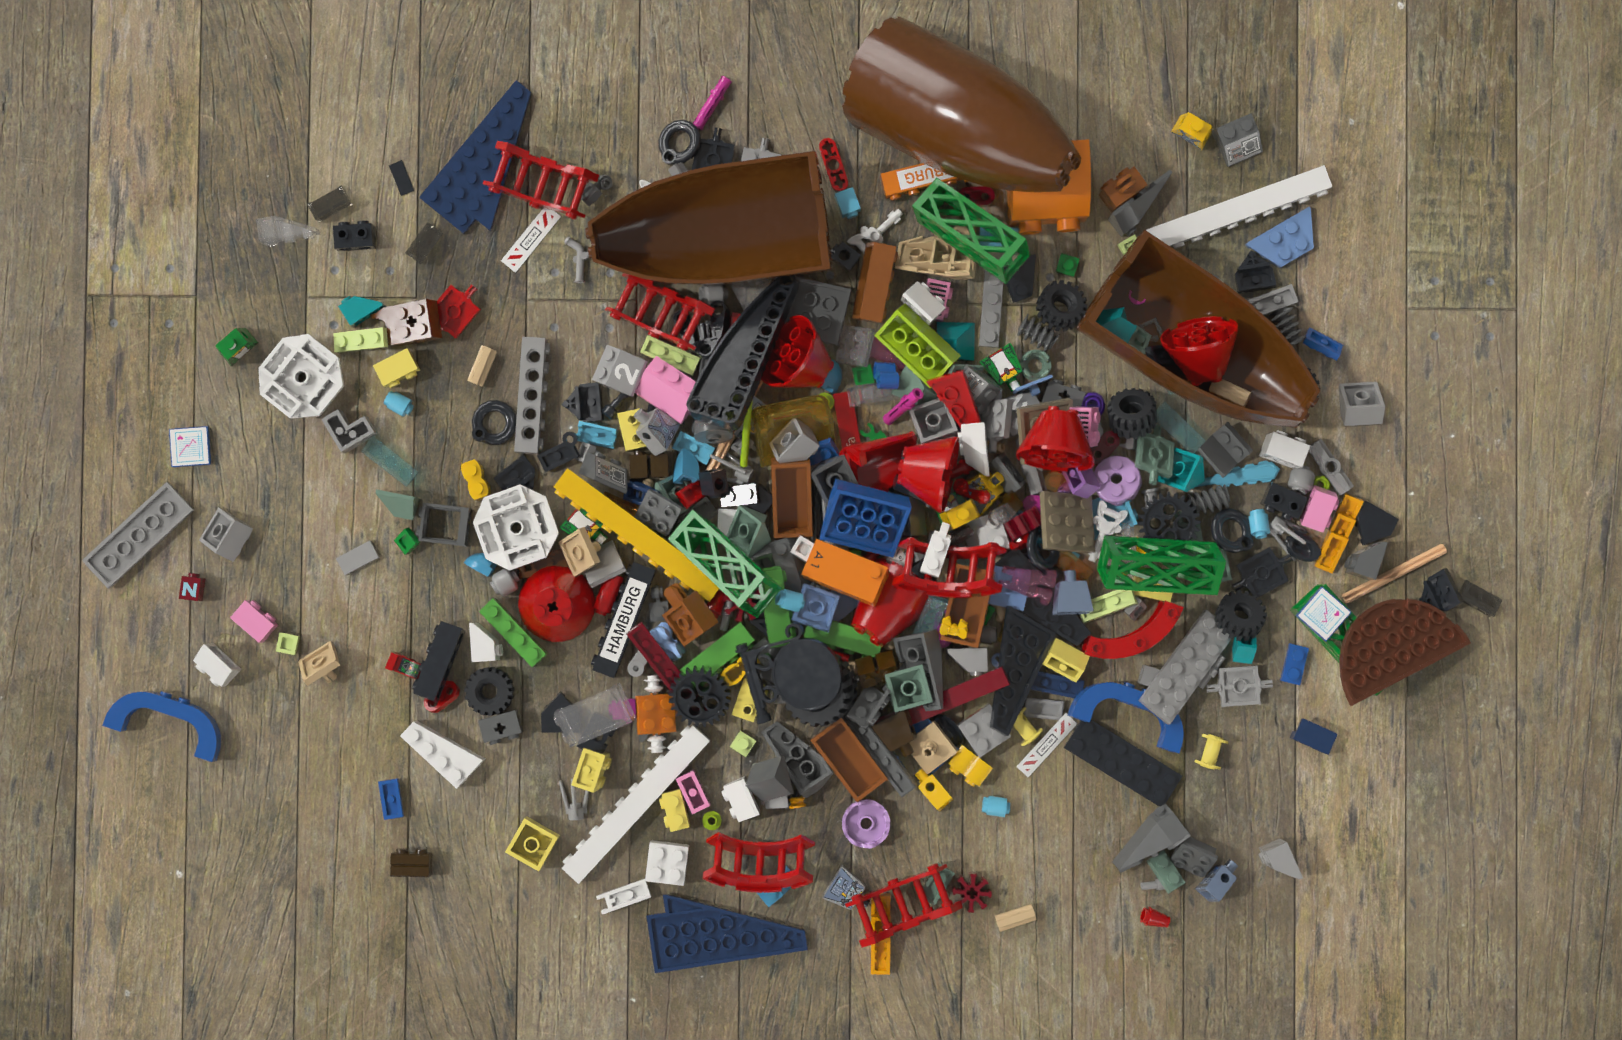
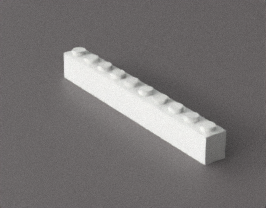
M1324 165L1155 226L1146 231L1170 247L1173 246L1174 249L1184 246L1186 241L1191 240L1193 243L1203 239L1202 236L1208 233L1210 236L1220 233L1222 228L1227 227L1228 230L1239 226L1238 223L1245 220V223L1256 220L1258 215L1263 214L1264 217L1275 213L1274 209L1281 208V210L1292 207L1294 202L1299 201V204L1309 201L1310 196L1317 195V197L1326 195L1328 194L1327 190L1332 187Z
M687 725L680 733L683 737L678 742L674 740L667 747L670 751L665 756L661 754L654 761L656 766L652 770L648 768L642 774L643 780L639 784L635 782L628 790L630 794L625 799L622 796L615 804L616 810L613 813L608 811L602 818L604 823L600 827L596 825L589 832L591 837L587 841L583 839L575 847L578 851L574 855L570 853L563 860L565 865L562 869L578 884L709 743L710 739L695 725L691 728Z

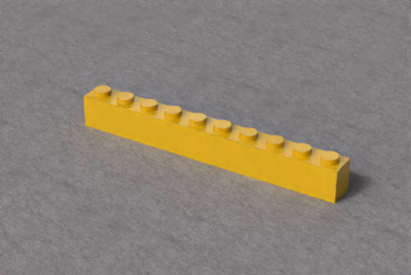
M568 468L553 486L556 489L554 493L562 499L568 497L572 500L570 504L577 510L582 508L587 511L586 516L594 522L599 520L603 523L601 526L610 534L614 531L619 535L617 539L625 545L629 542L634 546L632 549L641 557L643 554L650 558L648 562L656 568L659 565L665 569L663 573L671 579L674 577L680 580L679 585L687 591L691 588L697 591L704 601L706 599L710 602L719 590L682 552Z

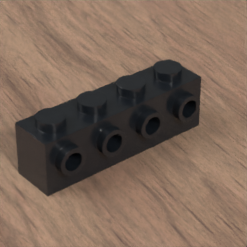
M443 621L436 625L433 632L434 640L432 643H429L426 650L428 655L426 660L422 661L419 668L421 673L419 678H416L413 683V694L438 703L466 632L463 628Z

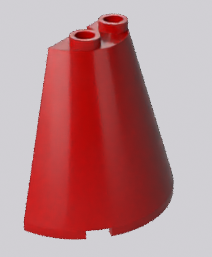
M910 431L900 435L848 445L840 451L839 456H845L859 485L888 492L893 488V479L896 474L902 472L898 471L900 460L905 458L903 457L904 447L917 445V437L914 432Z
M877 558L874 562L888 567L890 573L876 606L873 607L859 601L851 625L854 626L855 631L859 634H868L871 637L869 639L871 643L883 647L934 609L937 600L935 596L926 595L927 591L916 589V592H911L892 586L893 578L904 573V566L894 561L889 564L886 563V559ZM911 572V574L913 575V577L919 578L916 574H914L913 572Z

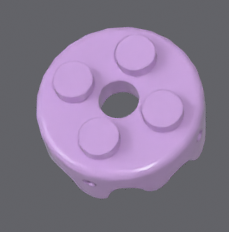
M1111 456L1104 459L1097 465L1094 471L1101 487L1096 493L1100 499L1114 506H1121L1126 501L1134 499L1142 485L1139 469L1135 468V463L1132 460L1123 456ZM1114 475L1122 477V481L1118 484H1114L1111 479Z
M862 799L859 802L852 803L845 810L842 819L843 832L853 845L868 849L874 848L888 836L890 818L886 809L880 803L870 799ZM863 818H869L872 821L871 826L867 829L862 828L860 825Z

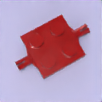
M471 284L464 293L450 285L437 300L441 332L442 330L446 331L457 339L480 312L481 309L470 298L478 290L475 286Z

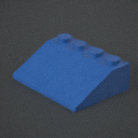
M835 479L821 529L820 540L893 558L912 508L910 498Z

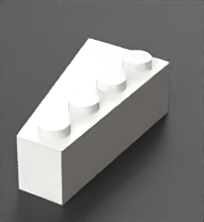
M419 721L412 722L400 735L456 789L486 759Z

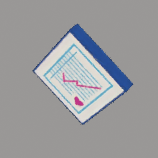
M209 426L169 429L171 467L211 465Z
M1321 586L1296 614V617L1322 640L1327 641L1351 614V611Z

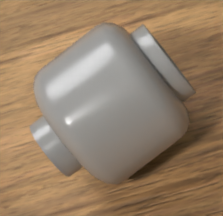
M723 284L702 285L699 288V300L709 306L716 300L724 302L728 298V290L724 288Z
M1303 465L1301 468H1294L1290 472L1288 487L1293 492L1306 495L1312 491L1315 474L1308 466Z
M504 568L492 575L490 584L497 595L500 594L505 597L518 589L517 582L520 579L515 571L510 572V570Z

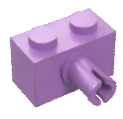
M1069 468L1068 472H1063L1066 482L1058 487L1056 491L1060 493L1072 492L1073 495L1087 499L1101 487L1092 468L1084 471H1078V468Z

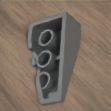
M1171 170L1151 183L1148 188H1144L1134 199L1128 200L1109 216L1108 221L1121 237L1125 234L1129 236L1137 230L1135 226L1140 222L1172 174Z
M799 537L784 538L769 543L775 566H780L782 571L785 570L787 582H784L785 589L800 593L804 583L811 585V581L804 579L801 575L806 563L790 553Z
M937 629L894 638L897 657L900 663L904 664L905 668L923 665L933 701L923 704L925 711L943 709L942 653Z
M776 721L762 731L763 736L777 757H785L789 777L803 797L808 798L820 790L833 775L832 770L821 755Z
M1164 804L1156 808L1147 817L1112 863L1122 873L1141 864L1143 859L1148 856L1154 858L1159 855V851L1165 848L1169 850L1175 848L1191 835L1173 811Z

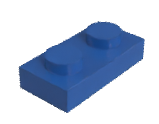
M1310 327L1303 340V344L1309 348L1315 349L1336 361L1340 357L1343 344Z
M831 438L818 442L820 445L818 450L809 457L810 466L839 456L840 451Z
M1289 643L1280 681L1296 685L1301 684L1309 648Z
M399 779L379 781L378 785L384 820L404 817Z

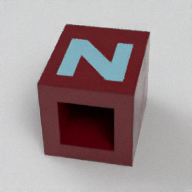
M188 573V576H182L179 599L203 601L206 578H200V574Z

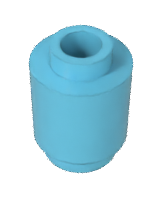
M390 391L384 400V405L388 409L402 417L406 414L409 415L414 408V405H412L413 400L397 391Z
M1264 509L1250 511L1248 518L1251 535L1255 536L1256 539L1266 538L1267 534L1270 533L1268 514L1265 513Z
M783 589L776 595L775 604L779 605L780 608L799 612L805 605V598H803L802 593Z
M983 797L982 812L986 813V815L1005 817V814L1010 812V802H1007V798Z

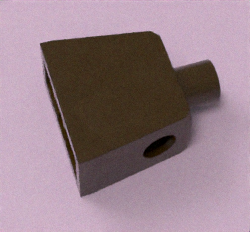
M908 709L899 711L872 726L875 733L890 752L900 748L904 757L914 753L910 742L917 738V734Z

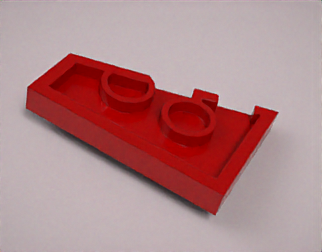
M964 369L926 381L936 392L939 400L948 408L949 413L960 428L961 424L981 423Z

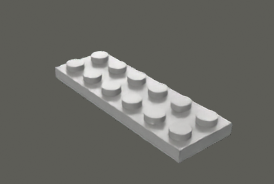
M166 482L82 561L110 589L186 519L194 509L169 482Z
M1203 610L1138 700L1167 725L1172 723L1231 640L1228 638V633L1224 635L1222 633L1223 629H1218L1217 624L1219 622H1215V616L1208 610Z

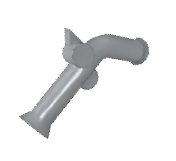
M567 237L564 241L565 245L577 251V256L573 257V262L576 263V279L574 283H585L583 279L584 261L588 259V252H584L581 244L571 239V237Z

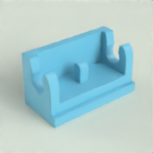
M579 421L578 433L576 435L580 442L614 449L618 430Z

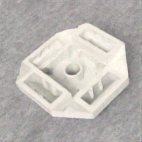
M309 334L282 338L259 367L260 395L291 419L321 416L344 387L340 358ZM301 373H305L306 380L300 383L298 376Z
M517 485L484 497L473 521L485 558L508 570L547 558L559 535V530L547 497L523 485ZM516 522L520 523L522 527L519 533L512 531V526Z

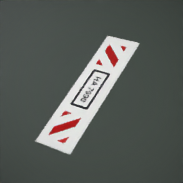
M543 208L501 261L516 273L561 216L553 210Z
M1067 713L1059 719L1016 766L1027 777L1036 770L1077 725L1071 717L1067 716Z

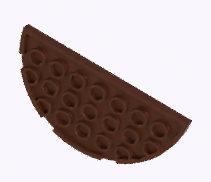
M1390 599L1373 605L1353 621L1346 632L1341 646L1339 658L1340 678L1350 707L1471 644L1469 638L1458 624H1454L1446 617L1444 612L1428 603L1413 599Z

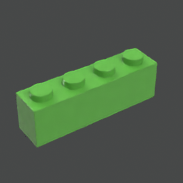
M780 566L762 569L782 587L781 590L785 589L784 582H787L785 570L782 571ZM764 583L765 592L769 590L770 586ZM775 598L764 610L769 643L796 637L794 626L790 628L791 637L787 638L785 634L786 627L791 624L792 611L776 605ZM788 643L772 646L771 648L785 646Z
M492 598L479 611L531 667H535L548 654L496 598Z
M832 620L828 633L806 626L803 634L806 638L816 639L825 643L831 649L836 650V647L844 648L843 652L854 655L855 652L862 654L863 658L872 656V660L875 654L880 653L881 646L871 643L869 640L871 637L868 634H859L855 631L854 626Z
M740 622L681 668L680 671L686 674L687 667L693 671L694 665L697 666L698 670H701L702 665H704L705 671L712 667L711 673L714 674L716 671L720 673L724 670L722 666L725 663L731 664L739 658L738 653H735L736 645L747 642L751 649L754 646L752 642L755 639ZM705 681L700 682L701 686L707 683Z

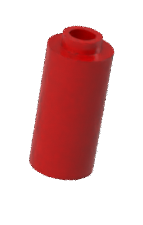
M617 575L601 584L593 608L596 609L595 613L606 616L607 613L611 614L613 604L617 599L620 586L624 580L623 577Z

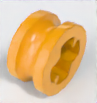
M805 797L789 798L788 801L791 802L789 809L805 807L806 803L803 802Z

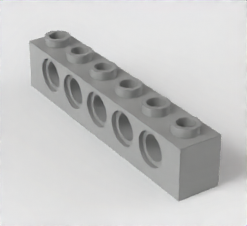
M522 337L514 448L516 453L540 454V450H543L544 439L541 438V431L545 429V419H542V412L546 411V400H543L544 393H547L548 386L547 381H545V373L548 374L549 362H546V354H550V343H547L546 338ZM533 353L540 354V360L538 362L531 361V355ZM532 372H538L539 378L537 381H530L529 376ZM536 391L538 394L537 398L530 401L528 399L529 392ZM529 410L536 411V417L533 420L527 418ZM528 429H534L535 436L532 439H527L525 436Z

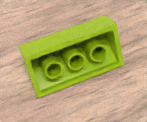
M906 303L899 307L874 335L929 388L931 387L926 382L928 379L944 375L961 357Z

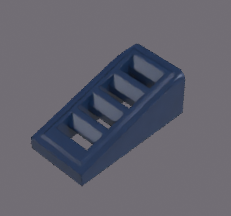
M630 479L627 481L626 494L624 493L623 500L641 505L648 489H652L659 494L660 491L637 480Z

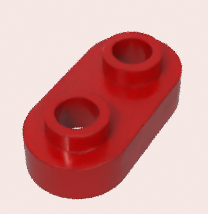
M446 681L438 704L434 707L435 702L424 699V707L431 713L440 712L457 699L460 694L459 686L453 681Z

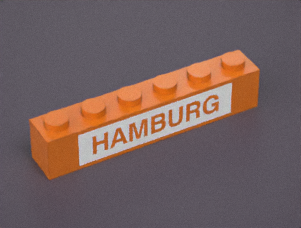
M924 163L880 174L885 199L890 198L891 201L902 198L901 195L909 194V196L919 194L920 190L927 189L936 177L949 186L956 185L957 181L963 180L936 170Z

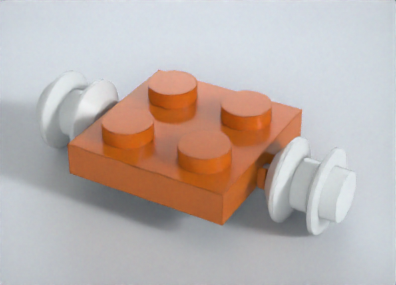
M649 675L644 680L648 682V687L644 688V690L652 693L650 695L635 696L637 735H654L647 739V741L651 742V746L647 749H651V753H661L664 748H667L662 743L666 738L658 735L676 732L675 710H671L674 703H669V699L672 696L658 694L663 689V687L659 686L661 681L659 676Z

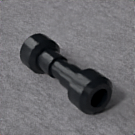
M620 392L610 405L606 404L602 413L610 420H614L618 413L617 410L629 395Z

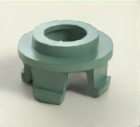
M1041 350L1026 352L1020 360L1021 373L1026 379L1031 381L1046 377L1051 370L1049 355ZM1032 359H1038L1042 363V369L1037 373L1031 372L1028 368V363Z

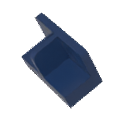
M1304 718L1301 719L1296 732L1292 731L1290 735L1291 739L1329 755L1337 737V733Z

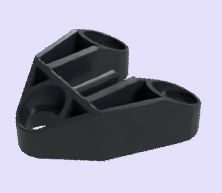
M716 300L710 305L713 308L723 306L721 314L713 312L712 316L710 315L712 337L709 324L701 323L698 326L700 340L695 329L689 341L690 344L696 347L695 350L691 351L705 360L710 358L721 339L729 330L730 311L725 303L720 300ZM679 310L674 314V324H676L682 310ZM690 314L680 331L682 338L692 320ZM711 347L708 354H702L706 348Z

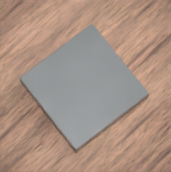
M613 540L601 545L600 551L596 552L600 562L584 572L591 588L626 571Z

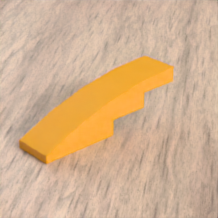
M1347 493L1344 494L1322 544L1321 555L1316 560L1315 567L1333 574L1348 543V537L1364 502L1362 499Z
M890 893L879 894L891 922ZM871 898V924L873 930L878 932L882 930V922L873 898ZM891 937L871 945V974L890 975Z

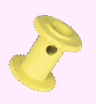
M1026 707L1021 709L1014 723L1015 729L1024 739L1021 746L1030 744L1043 731L1042 728L1036 730L1024 716L1023 712L1026 710Z
M1202 734V737L1207 738L1201 761L1195 760V763L1213 770H1220L1221 767L1216 766L1222 743L1228 744V741L1211 734Z

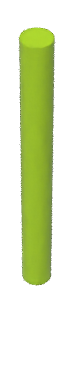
M753 400L743 421L741 467H748Z

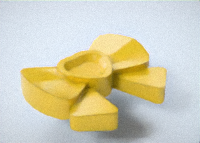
M950 616L942 619L940 634H949L965 639L968 632V623L960 619L957 626V624H952Z

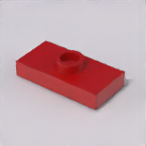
M700 479L694 483L691 482L675 494L685 509H688L707 496L702 495Z

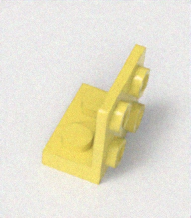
M583 748L571 785L593 793L603 788L606 777L603 775L606 769H609L612 761L609 758L610 753L602 754Z

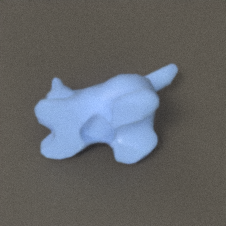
M661 622L650 631L651 635L672 661L678 660L686 652L684 646L679 641L673 639V631L668 623Z

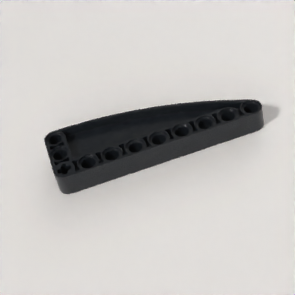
M795 275L777 277L751 302L721 339L701 371L687 400L686 406L692 418L733 431L738 430L742 426L797 294L799 286ZM785 298L783 302H778L780 299ZM779 315L777 318L771 319L772 316ZM766 332H772L770 335H764ZM759 349H764L763 352H757ZM757 365L756 369H750L752 366ZM750 382L749 386L743 387L745 383ZM743 399L742 403L736 404V401ZM695 406H700L698 410H693ZM718 411L716 415H711L712 412Z

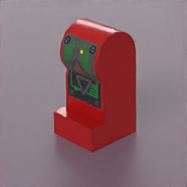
M391 652L385 669L418 679L421 673L419 671L421 663L399 653Z

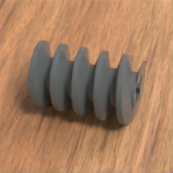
M1284 307L1268 314L1270 316L1275 315L1271 322H1278L1276 328L1281 329L1280 332L1292 346L1300 343L1305 338V335H1298L1302 328L1295 329L1299 321L1292 322L1296 314L1289 315L1293 307Z
M1027 314L1018 328L1017 336L1024 333V340L1031 337L1030 344L1037 341V348L1039 349L1041 346H1044L1043 351L1047 352L1052 348L1060 333L1054 337V329L1047 332V325L1041 328L1042 322L1039 321L1034 324L1035 317L1028 320L1029 314Z
M1225 484L1223 485V490L1220 486H1217L1215 491L1209 488L1208 493L1202 490L1201 496L1197 492L1193 494V497L1190 494L1187 495V500H1192L1190 507L1197 506L1193 511L1194 513H1200L1202 510L1204 515H1207L1208 508L1214 513L1215 506L1221 511L1223 504L1229 509L1230 497Z

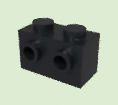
M357 221V224L351 225L350 222H339L338 225L333 226L335 250L376 249L375 226L369 223V221Z
M1272 482L1268 484L1260 504L1264 506V510L1271 513L1279 512L1282 514V518L1292 521V519H1299L1308 498Z

